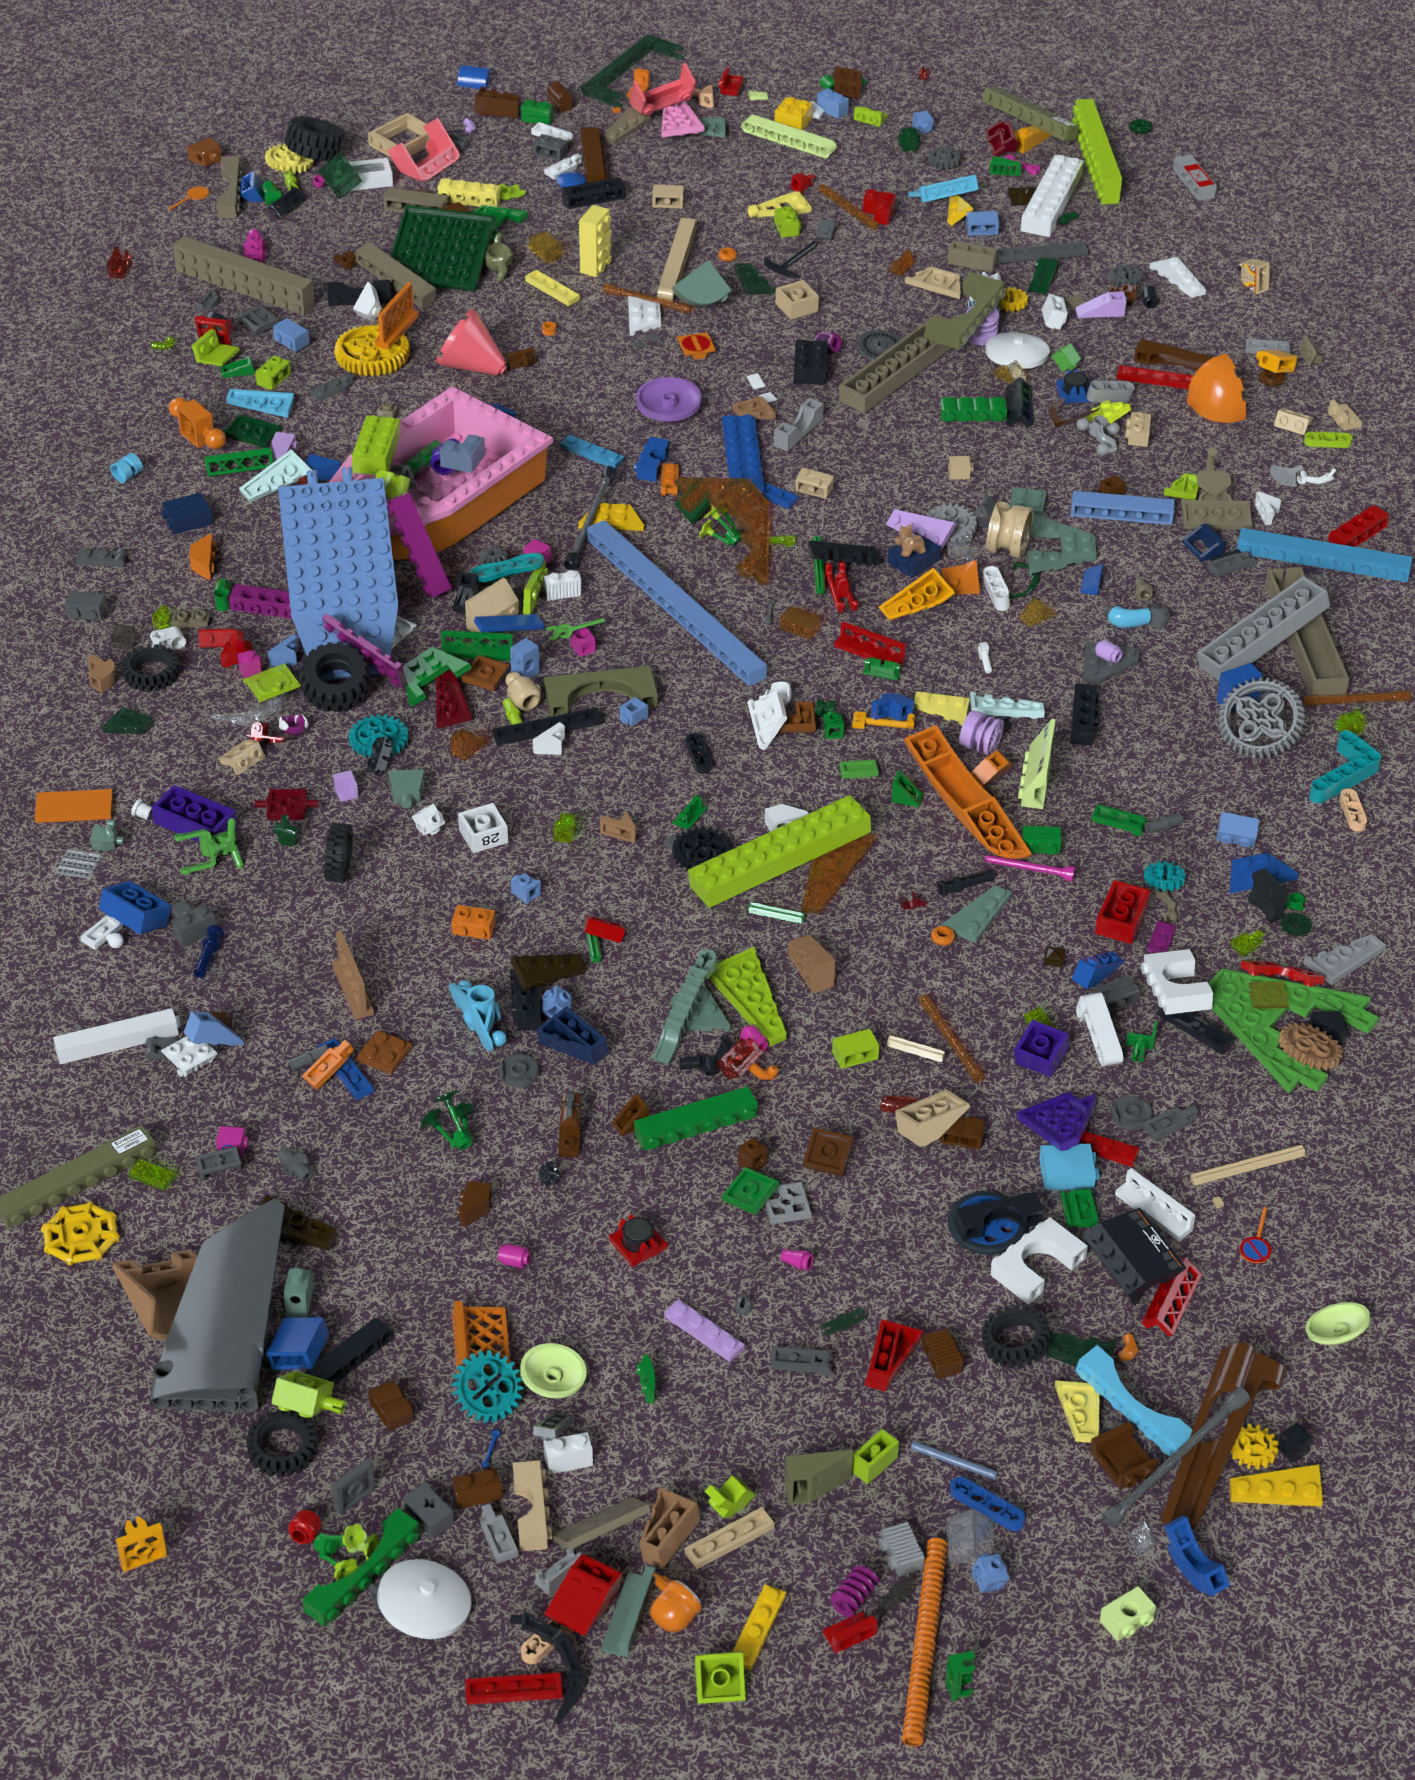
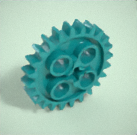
M377 714V717L370 715L369 719L363 717V721L357 720V724H353V728L350 729V746H352L353 751L357 750L358 755L363 753L364 758L367 755L371 757L372 745L376 738L387 737V740L392 741L393 747L390 753L392 757L394 752L400 753V749H405V745L408 744V732L405 723H400V719L394 720V716L387 718V714L383 717H380V714Z
M488 1350L484 1356L483 1352L479 1351L477 1352V1357L472 1353L469 1355V1360L466 1358L462 1360L463 1366L458 1365L456 1367L459 1373L452 1375L457 1380V1382L451 1384L452 1387L457 1388L452 1393V1396H458L459 1398L454 1403H461L463 1405L460 1408V1412L468 1410L467 1418L474 1414L475 1422L479 1421L481 1417L484 1424L489 1421V1417L493 1423L497 1421V1416L501 1420L505 1419V1413L508 1415L513 1413L510 1407H518L517 1402L514 1400L522 1398L517 1392L523 1390V1387L518 1386L517 1383L523 1379L516 1378L515 1376L520 1370H512L514 1362L507 1364L508 1356L499 1359L500 1352L492 1356L491 1350ZM484 1366L491 1368L492 1376H487L484 1373ZM498 1373L501 1374V1377L487 1391L482 1393L476 1400H473L475 1394L484 1388ZM468 1381H473L476 1384L475 1391L468 1388ZM499 1383L505 1384L507 1388L506 1393H502L498 1389ZM483 1397L490 1400V1408L483 1405Z

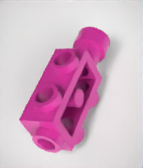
M250 230L246 236V242H244V257L252 260L257 259L255 261L263 263V260L266 259L265 241H262V235H260L258 230Z

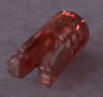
M883 1096L880 1109L883 1112L895 1113L896 1110L917 1102L918 1098Z

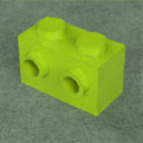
M788 206L775 208L774 223L781 238L799 236L801 221L798 220L797 213L794 212L793 208Z
M277 356L270 358L255 371L256 384L274 390L291 375L290 361Z
M867 1029L833 1038L832 1053L840 1068L843 1069L877 1060L879 1057V1044L872 1031Z
M881 1429L853 1454L852 1473L869 1484L898 1458L899 1441Z

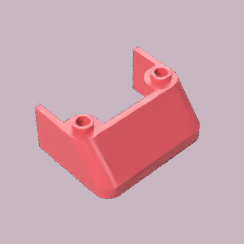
M684 63L680 79L642 93L637 82H633L629 103L640 114L650 115L659 109L681 101L690 100L696 81L687 64Z
M439 118L423 126L431 139L426 143V150L429 156L415 164L402 142L387 150L402 174L425 182L458 160L459 152Z

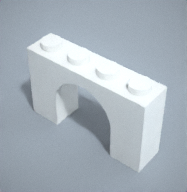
M1190 949L1144 955V963H1141L1142 974L1146 975L1147 983L1151 985L1153 995L1157 997L1159 1007L1163 1008L1166 1015L1212 1009L1213 992L1208 982L1177 984L1168 981L1175 978L1194 976L1195 958Z
M1049 1217L1044 1222H1040L1033 1231L1024 1234L1015 1245H1010L1006 1252L993 1259L991 1262V1276L1029 1305L1043 1294L1045 1280L1028 1268L1023 1260L1031 1254L1045 1253L1055 1257L1069 1269L1073 1270L1086 1259L1088 1246Z

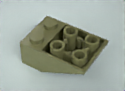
M853 1449L785 1456L784 1486L788 1505L811 1503L852 1478Z

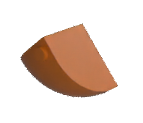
M1227 354L1210 359L1198 369L1190 382L1187 404L1199 415L1206 419L1223 423L1238 422L1246 419V401L1242 400L1241 391H1244L1240 377L1237 378L1234 371L1236 367Z

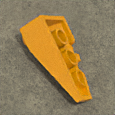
M932 568L879 606V609L890 621L940 605L952 597L955 592L939 573Z

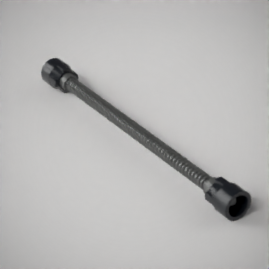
M606 466L601 474L602 483L573 550L567 553L563 565L566 569L575 570L579 563V551L587 535V527L591 526L609 483L612 484L617 471L612 466Z

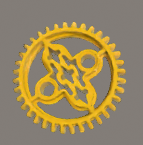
M378 324L354 327L353 330L348 329V332L340 335V338L335 342V358L341 368H344L345 371L348 370L349 373L353 372L354 375L359 374V376L365 375L366 377L371 375L373 377L374 375L391 374L392 371L396 372L397 369H401V366H404L407 359H409L410 347L407 337L403 334L388 350L375 346V340L379 336Z

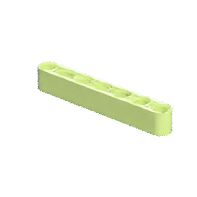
M750 115L741 125L746 133L823 158H828L837 148L836 143L831 139L756 115Z

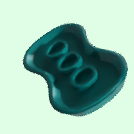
M527 553L505 561L476 566L469 573L477 574L478 582L492 581L503 578L506 575L536 570L542 567L545 557L540 553Z

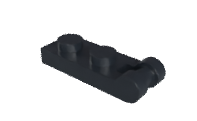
M294 187L270 204L268 208L279 219L301 203L305 197L297 187Z

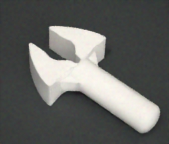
M987 642L979 643L980 646H978L979 659L983 661L985 673L989 674L992 672L988 656L989 646Z

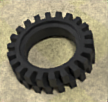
M147 644V648H144L142 645L139 646V650L134 648L132 649L133 653L129 651L127 656L123 658L124 680L128 686H132L135 690L138 687L139 691H144L146 688L147 692H151V688H154L155 691H159L158 687L166 689V684L171 686L172 681L176 682V677H179L178 657L174 651L172 652V649H166V646L162 645L159 648V645L155 644L154 648H151V644ZM149 661L162 662L167 666L162 672L153 675H144L135 671L138 665Z
M333 822L331 828H329L328 840L326 841V849L324 851L325 863L323 865L326 881L345 883L347 880L349 868H351L350 862L352 861V846L354 844L353 826L351 824Z
M1014 1305V1310H1010L1009 1306L1004 1307L1005 1312H1002L1000 1309L996 1310L997 1316L991 1314L989 1320H985L984 1326L981 1329L984 1351L987 1353V1357L992 1359L993 1363L997 1364L999 1362L1001 1367H1005L1008 1363L1009 1368H1014V1364L1018 1363V1367L1023 1368V1362H1027V1365L1030 1366L1033 1365L1032 1359L1038 1362L1041 1360L1040 1355L1044 1357L1047 1354L1046 1350L1050 1348L1051 1335L1045 1316L1043 1317L1042 1312H1036V1308L1033 1307L1028 1310L1026 1305H1023L1022 1310H1019V1305ZM1012 1326H1028L1036 1332L1031 1342L1020 1347H1005L997 1342L1000 1332Z
M277 1409V1415H273V1412L269 1411L267 1412V1419L264 1415H261L259 1422L255 1420L252 1423L253 1428L249 1427L248 1435L246 1436L249 1460L253 1462L254 1468L257 1469L259 1467V1472L263 1474L267 1470L268 1476L273 1477L274 1472H277V1477H282V1472L287 1471V1477L292 1476L293 1469H295L297 1474L301 1472V1466L306 1469L309 1466V1461L313 1462L315 1459L314 1455L317 1454V1435L313 1422L311 1420L308 1421L307 1417H301L299 1412H295L292 1415V1410L282 1414V1410ZM277 1430H292L303 1439L301 1447L290 1456L273 1457L263 1451L261 1447L264 1438Z

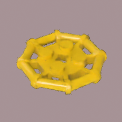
M92 1201L69 1207L61 1206L47 1224H43L41 1227L45 1243L44 1252L47 1255L51 1254L67 1262V1265L70 1266L79 1262L101 1260L104 1253L120 1239L116 1226V1214L94 1205ZM93 1213L99 1217L95 1216V1218L91 1217V1214ZM63 1218L65 1219L62 1225L61 1223L57 1225ZM108 1224V1231L102 1230L101 1226ZM78 1230H82L84 1232L82 1234H77ZM58 1233L59 1238L53 1241L52 1234ZM101 1239H106L99 1248L96 1247ZM61 1246L65 1247L69 1254L58 1248ZM91 1250V1252L76 1254L78 1251Z

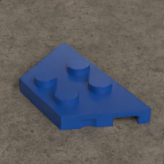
M1269 853L1234 859L1231 864L1229 892L1231 894L1252 889V873L1264 868L1279 883L1297 880L1299 874Z

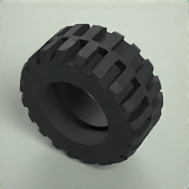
M296 116L288 122L284 142L291 152L312 160L331 161L339 157L344 135L338 126L326 120L309 116Z
M328 642L327 645L323 646L321 644L317 646L316 650L312 649L309 652V656L306 655L300 668L302 691L306 699L313 703V706L318 709L322 707L323 711L327 712L329 710H333V712H339V710L347 711L349 707L354 708L358 705V702H362L365 699V695L369 692L370 671L365 655L361 654L359 649H353V646L350 644L343 645V642H337V644ZM330 670H343L351 675L347 681L336 685L327 684L319 679Z

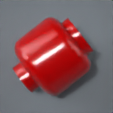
M300 1510L289 1523L288 1533L294 1542L310 1544L321 1531V1519L313 1511Z

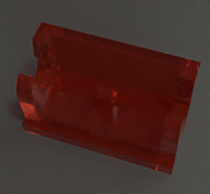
M114 247L107 262L109 278H125L131 264L127 249L124 251L125 255H121L119 247Z
M741 1038L716 1064L727 1079L731 1080L740 1077L764 1052L758 1048L751 1038H748L746 1041Z

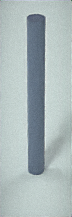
M916 1441L912 1442L911 1450L993 1480L997 1477L998 1471Z

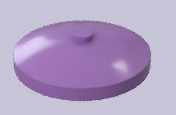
M676 377L656 378L646 382L638 389L636 405L642 414L651 419L678 421L692 416L699 410L701 406V393L696 385L685 379Z

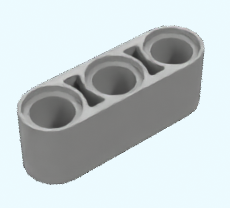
M1092 381L1086 398L1094 403H1101L1103 401L1128 403L1135 386L1128 381Z

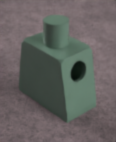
M424 769L388 771L389 786L395 804L401 803V807L407 809L412 806V803H419L421 801L425 785Z
M300 1268L289 1269L284 1290L286 1318L308 1317L314 1289L310 1270ZM297 1297L301 1300L299 1303H295Z

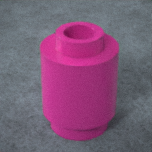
M750 1025L742 1029L740 1039L753 1053L761 1054L768 1048L767 1038L756 1026Z
M512 1244L500 1246L498 1261L502 1262L503 1265L524 1268L525 1265L530 1263L531 1253L528 1252L527 1247Z

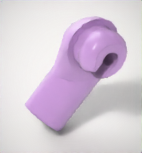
M468 118L463 121V124L467 126L465 131L468 134L476 130V124Z

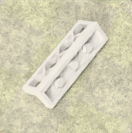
M1132 1168L1127 1171L1126 1182L1116 1189L1115 1195L1134 1209L1141 1208L1152 1223L1178 1242L1193 1231L1195 1214Z

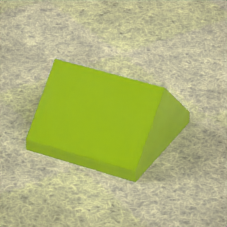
M743 1651L695 1655V1682L698 1704L746 1700Z

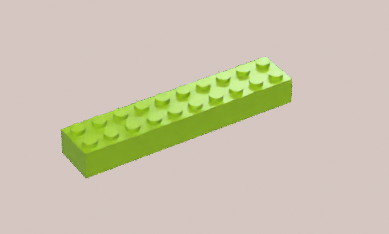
M1076 99L1075 105H1073L1074 118H1072L1071 122L1080 126L1077 142L1080 143V151H1083V159H1085V165L1088 167V174L1091 175V182L1094 183V191H1097V199H1100L1101 204H1119L1122 177L1094 100Z
M848 795L689 869L690 887L711 908L870 833V815L851 795Z

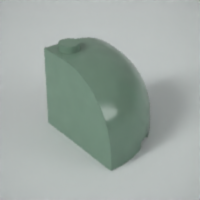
M709 260L671 289L681 301L695 307L709 306L719 300L723 302L729 297L727 294L732 291Z

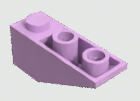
M1107 292L1075 307L1077 317L1125 316L1126 298L1124 292Z
M275 433L271 441L275 461L290 450L293 452L298 450V441H296L295 434Z

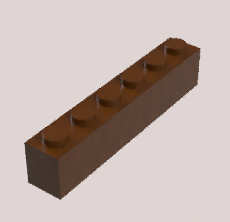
M598 127L581 128V146L586 183L608 179L602 133H599Z

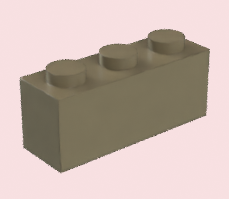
M952 240L948 252V264L993 272L996 266L998 248Z

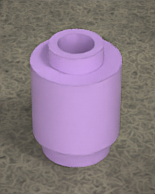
M1107 640L1098 642L1095 647L1096 655L1110 663H1118L1123 655L1120 647Z

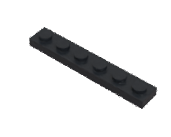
M596 707L492 729V736L496 745L499 746L536 738L559 722L565 726V732L601 725L602 718Z

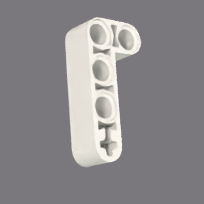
M1098 992L1081 996L1076 1006V1013L1078 1018H1081L1079 1019L1080 1022L1086 1021L1101 1066L1122 1063V1049L1103 994Z

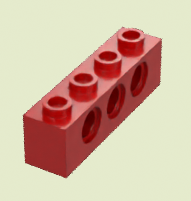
M1373 505L1359 515L1354 516L1348 522L1343 523L1337 529L1332 530L1328 536V543L1357 547L1387 528L1389 514Z

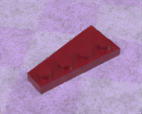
M451 670L444 672L436 678L437 729L472 720L457 678Z

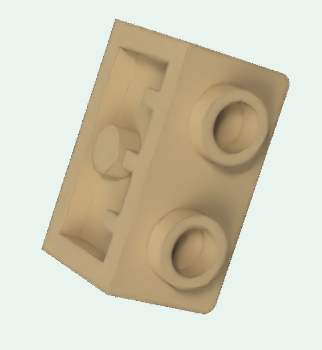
M1330 400L1328 413L1333 417L1337 425L1344 431L1361 427L1362 421L1347 404L1338 405L1335 400Z
M1282 408L1277 412L1274 426L1305 435L1307 427L1312 424L1314 417Z
M244 740L219 757L221 765L232 766L235 774L240 775L262 760L265 755L258 741Z

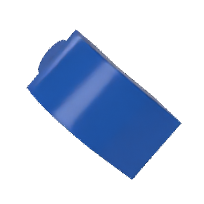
M895 693L882 694L880 699L872 701L871 718L877 720L890 716L898 721L908 718V714H913L914 700Z

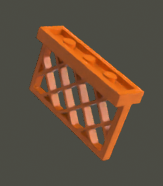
M407 282L378 314L379 336L375 340V346L390 350L419 317V311L414 310L412 283Z
M454 1301L452 1321L456 1367L458 1365L463 1366L462 1360L465 1358L469 1360V1355L472 1353L477 1357V1352L482 1351L484 1353L491 1350L494 1356L498 1351L492 1348V1346L496 1343L503 1347L499 1351V1359L508 1356L506 1363L509 1364L510 1354L505 1307H463V1301ZM467 1315H476L478 1318L473 1321ZM501 1315V1317L496 1321L490 1318L489 1316ZM482 1321H485L488 1324H490V1326L484 1328L479 1324ZM474 1328L480 1333L474 1336L469 1331ZM496 1328L502 1333L496 1336L491 1331ZM486 1336L489 1339H491V1341L486 1344L480 1339ZM475 1343L481 1348L475 1351L470 1346ZM484 1366V1373H492L491 1368Z

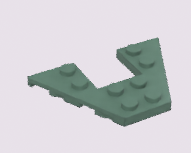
M1033 514L1030 537L1060 538L1061 552L1028 551L1029 576L1039 571L1046 573L1050 570L1066 568L1067 564L1075 562L1078 565L1086 561L1096 560L1094 534Z

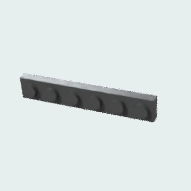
M1085 242L997 249L998 263L1035 261L1041 257L1052 259L1088 255Z

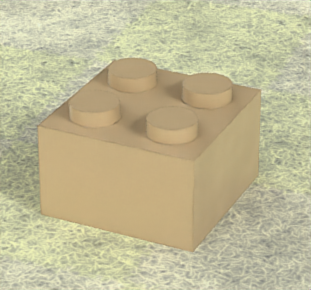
M804 280L776 288L775 304L790 320L818 312L819 295Z

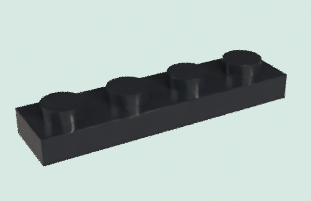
M1162 1007L1158 1009V1016L1221 1055L1234 1044L1233 1037L1192 1012L1166 1015Z

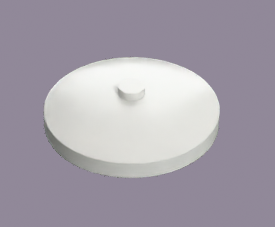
M1009 332L997 334L988 339L985 352L988 358L997 364L1010 368L1026 369L1044 364L1049 358L1050 349L1048 344L1038 337L1025 333Z
M407 1560L392 1566L382 1577L377 1593L378 1605L382 1614L395 1628L408 1635L424 1639L443 1638L457 1632L465 1624L471 1608L470 1592L460 1576L448 1567L429 1560Z

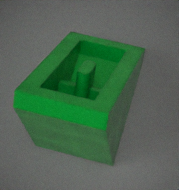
M898 770L892 784L891 802L919 807L924 794Z

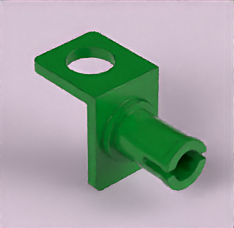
M1158 1021L1154 1022L1152 1036L1128 1032L1126 1045L1134 1046L1131 1056L1132 1061L1136 1062L1137 1055H1139L1138 1062H1143L1145 1049L1153 1050Z

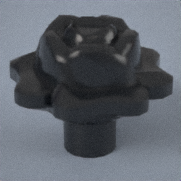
M551 1161L542 1163V1167L538 1172L540 1181L545 1183L547 1187L556 1185L557 1178L560 1176L558 1166L554 1165Z

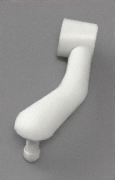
M1333 468L1330 473H1325L1321 477L1307 476L1305 471H1301L1300 475L1302 477L1297 476V481L1299 484L1306 482L1323 484L1334 479L1332 475L1336 472V469Z

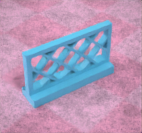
M970 175L919 187L920 190L908 192L909 197H921L922 202L971 192L978 190L976 175Z

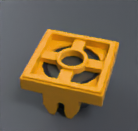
M139 1516L136 1517L134 1522L126 1521L125 1527L120 1531L119 1537L116 1539L123 1572L167 1556L161 1523L151 1525L150 1522Z

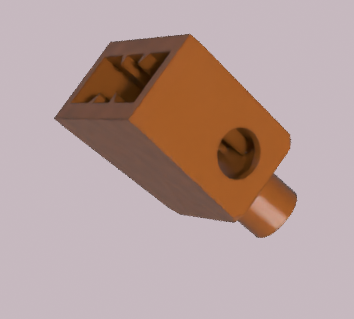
M211 137L187 146L189 160L194 163L208 166L221 161L220 145Z

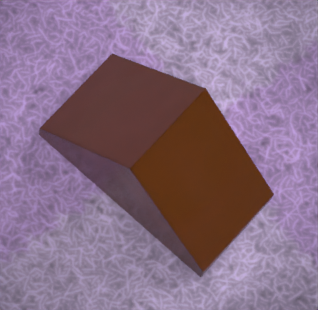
M635 1093L611 1123L621 1136L628 1135L634 1132V1120L649 1116V1106L639 1093Z

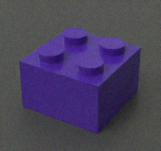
M1032 1020L1014 1049L1015 1063L1052 1078L1070 1047L1068 1033Z

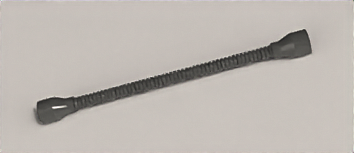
M1237 1387L1231 1392L1220 1411L1208 1420L1125 1500L1109 1507L1101 1515L1103 1521L1111 1528H1115L1123 1520L1130 1506L1150 1489L1160 1477L1166 1474L1174 1464L1200 1442L1225 1416L1250 1401L1249 1394L1241 1387Z

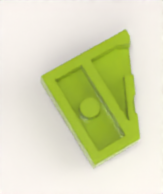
M1183 474L1180 479L1173 482L1170 488L1166 487L1164 489V495L1196 500L1199 490L1197 475Z

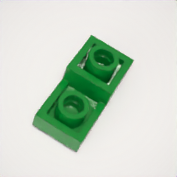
M643 1353L642 1362L637 1363L636 1375H640V1384H642V1394H645V1403L654 1404V1368L648 1354Z

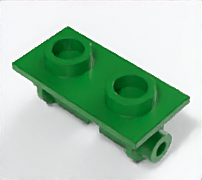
M865 658L863 674L898 680L901 665L897 662L884 661V665H882L880 659Z
M699 795L694 796L692 801L678 814L672 824L686 830L690 829L707 810V807L702 805V797Z

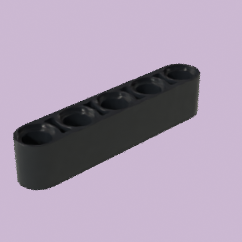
M374 1318L317 1361L312 1369H307L304 1373L334 1382L335 1385L388 1344L394 1336V1330L379 1318Z

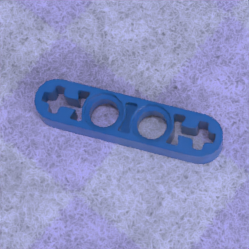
M956 1477L950 1482V1494L956 1500L1008 1530L1019 1531L1024 1528L1025 1514L1021 1509L967 1478ZM975 1496H981L984 1498V1500L975 1501L973 1500V1498ZM997 1506L1001 1507L1002 1510L994 1512L991 1508Z

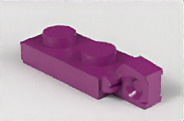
M1157 921L1147 952L1151 954L1168 952L1176 925Z

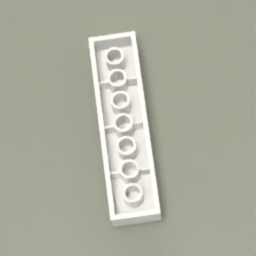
M1063 155L1054 156L1022 215L1021 231L1047 237L1051 236L1082 177L1084 160Z

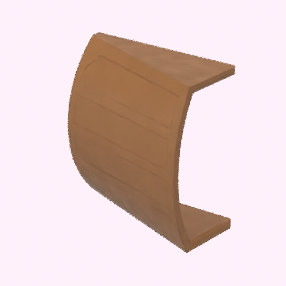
M191 1249L171 1252V1260L141 1266L133 1259L113 1263L112 1268L149 1337L167 1340L198 1256Z

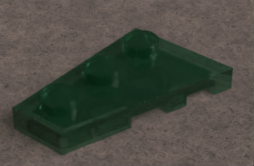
M735 263L734 270L745 294L776 293V288L774 286L770 287L768 285L769 281L766 278L762 279L759 276L760 273L750 263Z
M1050 1332L1051 1343L1049 1350H1046V1356L1077 1368L1079 1359L1096 1345L1111 1357L1117 1346V1341L1109 1340V1342L1097 1341V1338L1089 1337V1340L1079 1339L1075 1335Z

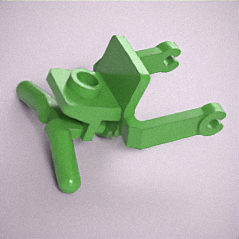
M230 818L228 820V832L224 831L211 836L208 830L201 829L174 835L176 841L199 836L202 855L210 858L209 862L180 868L182 875L214 867L216 864L215 857L218 854L227 855L228 852H231L238 869L244 867L238 846L235 844V819Z

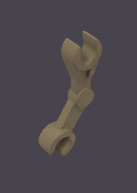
M1155 889V897L1162 899L1168 908L1164 915V922L1166 923L1167 919H1172L1173 925H1175L1177 921L1175 912L1176 902L1169 897L1168 889L1163 893Z

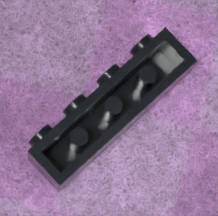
M511 968L510 980H514V983H511V995L515 994V997H511L512 1009H516V1011H512L513 1023H517V1031L537 1030L541 1026L539 987L533 986L530 990L524 991L514 969Z

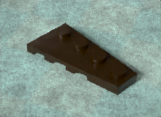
M581 954L513 956L510 961L524 991L530 990L533 986L541 987L550 981L554 983L558 982L561 978L568 979L582 975L588 969Z
M266 1194L261 1205L269 1202L273 1197ZM281 1201L285 1205L280 1238L329 1251L337 1237V1229L315 1218L310 1219L305 1216V1213L299 1210L296 1212L288 1208V1204Z

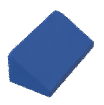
M1103 565L1085 569L1080 593L1098 595Z

